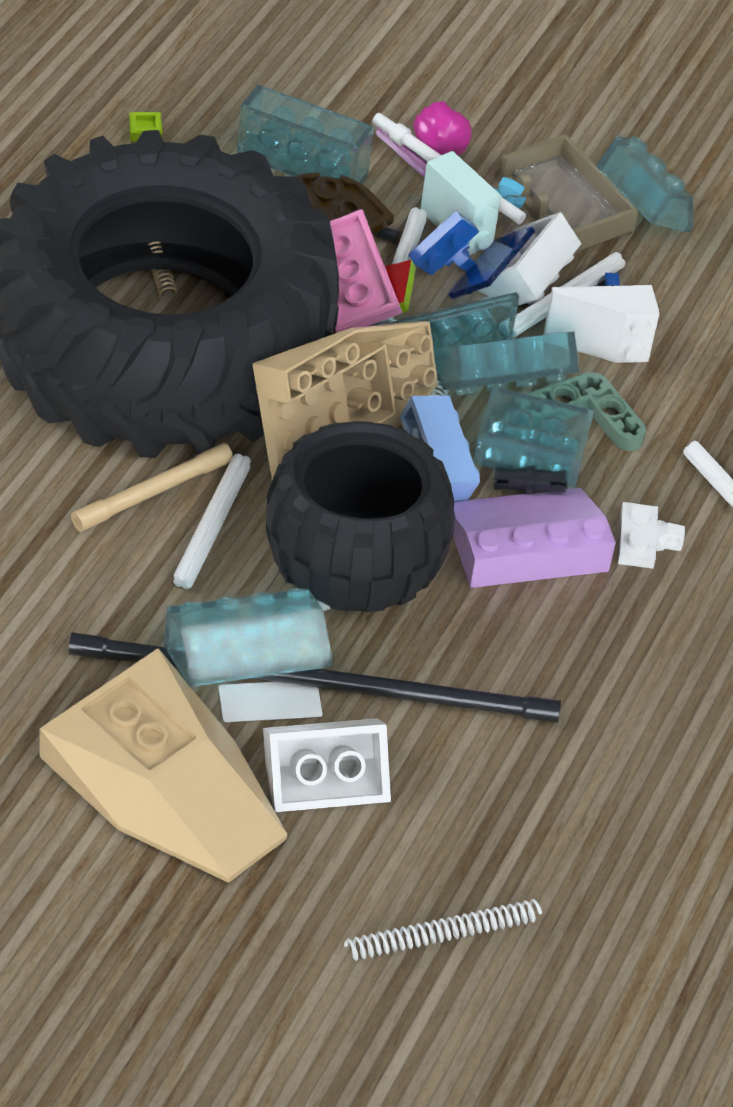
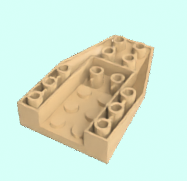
M429 321L350 328L252 363L272 480L278 464H281L284 454L293 448V443L304 434L319 430V427L333 423L368 421L402 428L399 416L411 396H429L433 389L438 386Z
M159 648L40 728V758L117 830L228 883L287 839L284 827L234 739Z

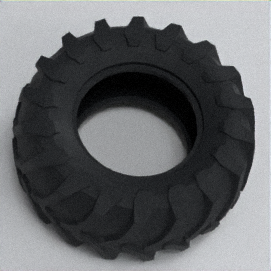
M159 130L143 131L136 143L113 146L104 136L91 139L89 154L76 158L73 161L53 154L44 160L47 176L38 184L30 185L18 182L10 198V207L13 214L10 218L0 219V361L6 378L14 390L27 392L37 416L49 424L72 421L83 443L100 447L117 438L131 441L138 455L148 458H156L168 444L191 443L196 453L199 454L215 447L217 438L240 432L252 442L264 436L252 363L333 335L334 327L337 324L339 271L331 225L324 211L312 208L306 185L295 176H273L266 156L256 151L250 150L230 155L220 150L214 136L201 134L186 143L164 142ZM155 241L161 242L159 244L148 245ZM154 246H162V248L150 249ZM157 250L163 251L162 253H152ZM166 269L186 272L207 279L225 290L231 297L216 306L197 312L158 314L136 310L119 304L96 288L109 279L121 274L138 270Z

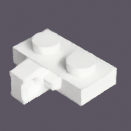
M623 502L620 515L618 564L653 569L656 551L664 549L681 551L684 542L685 526L666 523L661 520L657 521L658 506Z

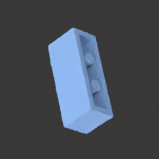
M411 396L399 416L403 429L415 438L422 439L434 449L433 456L443 462L449 477L454 502L468 500L480 483L478 469L474 466L469 452V443L464 438L459 424V415L453 407L450 396Z

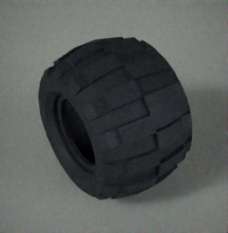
M368 421L329 424L319 427V430L313 433L304 434L293 443V448L284 454L281 464H278L267 493L266 533L274 561L286 582L298 587V593L312 602L318 600L332 609L346 612L365 611L366 613L384 611L385 608L394 605H403L415 599L418 591L428 588L441 569L449 552L455 522L452 486L443 462L433 456L434 449L422 439L415 438L405 430L391 425Z

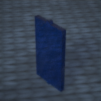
M531 226L495 239L475 261L476 264L464 274L448 293L450 298L454 299L466 294L470 295L475 291L491 286L535 233L534 228Z

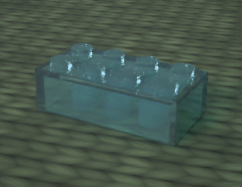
M257 84L240 106L237 153L250 150L256 151L266 156L270 168L291 176L320 172L321 176L340 179V175H343L363 184L369 172L374 126Z

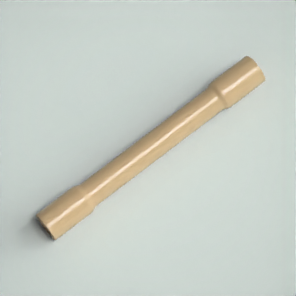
M223 442L197 454L191 460L104 500H97L72 512V522L79 532H83L125 509L196 476L207 474L229 464L233 453L230 447Z

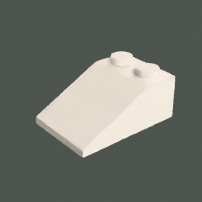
M652 285L552 287L543 334L544 341L615 363L648 362L660 314Z

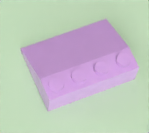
M581 488L567 489L566 493L546 491L534 494L454 502L455 522L453 537L470 588L609 572L616 542L606 516Z

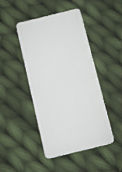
M282 682L223 684L218 686L224 722L322 717L323 715L318 687Z

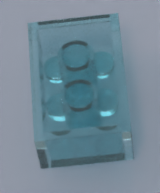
M492 386L477 436L473 463L494 469L496 467L526 469L527 466H535L536 470H567V478H565L567 486L576 488L595 410Z

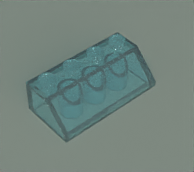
M517 292L497 294L387 320L375 325L429 321L435 364L510 346L519 295Z
M575 331L433 349L439 384L443 390L456 389L457 395L478 393L477 386L487 385V391L508 389L507 382L517 381V387L538 385L537 378L546 377L547 383L567 380L566 374L579 372Z
M293 588L289 591L269 594L257 593L253 596L239 598L224 597L216 601L200 603L186 602L182 605L167 607L164 647L189 687L332 667L333 659L323 609L308 588Z

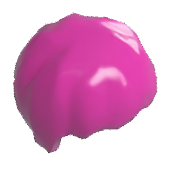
M444 101L433 102L430 106L423 108L422 112L416 115L413 122L416 138L441 155L451 151L456 155H460L466 151L471 141L472 127L469 120L460 112L451 109Z

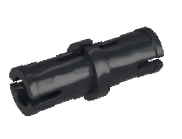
M527 466L526 469L496 467L494 480H497V482H494V489L526 490V494H534L535 491L566 493L567 480L565 478H567V470H536L535 466Z

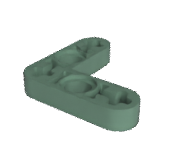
M584 373L530 392L521 399L519 418L529 426H542L587 410L618 448L625 451H635L643 445L646 434L644 423L611 383L599 373ZM567 396L572 401L569 403H562L558 401L555 397ZM613 408L616 409L619 412V414L609 415L606 414L602 409Z

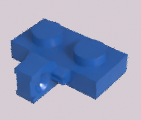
M456 210L412 250L408 256L415 265L431 276L444 265L449 267L453 262L467 272L476 264L469 255L468 249L470 246L468 243L479 233V230L473 222Z

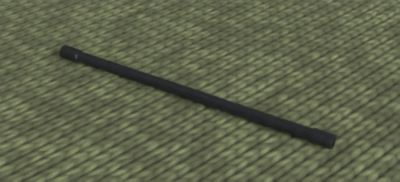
M75 632L71 633L69 642V655L138 662L159 648L175 668L519 715L527 719L558 723L561 700L534 696L520 697L147 645Z

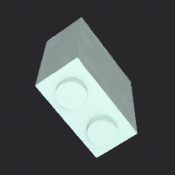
M453 151L428 161L420 210L425 209L427 218L437 227L456 210L473 222L479 233L468 243L470 246L468 249L469 255L493 245L501 195Z

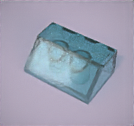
M617 135L596 167L651 224L691 232L694 228L693 197L684 189L685 183L675 175L669 174L665 170L666 164L658 157L651 155L646 150L648 146L641 139L635 136L626 138Z

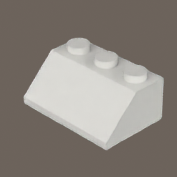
M561 212L514 228L469 282V285L472 289L512 307L524 303L532 305L544 297L545 293L543 291L548 285L559 278V271L574 259L573 254L582 243Z
M378 718L263 728L265 766L273 810L275 812L391 802L387 726Z

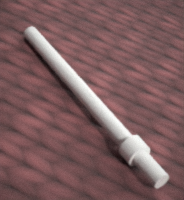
M380 112L374 116L373 124L388 133L389 138L399 146L405 145L427 161L442 156L413 136L411 130L403 124L394 123ZM501 197L499 211L520 225L525 220L526 213Z

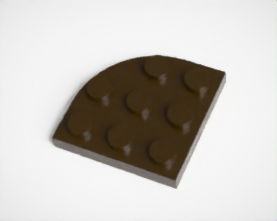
M320 172L295 176L306 185L312 208L324 211L329 221L362 209L372 235L393 224L394 215L367 187L354 179L340 175V179L321 176Z

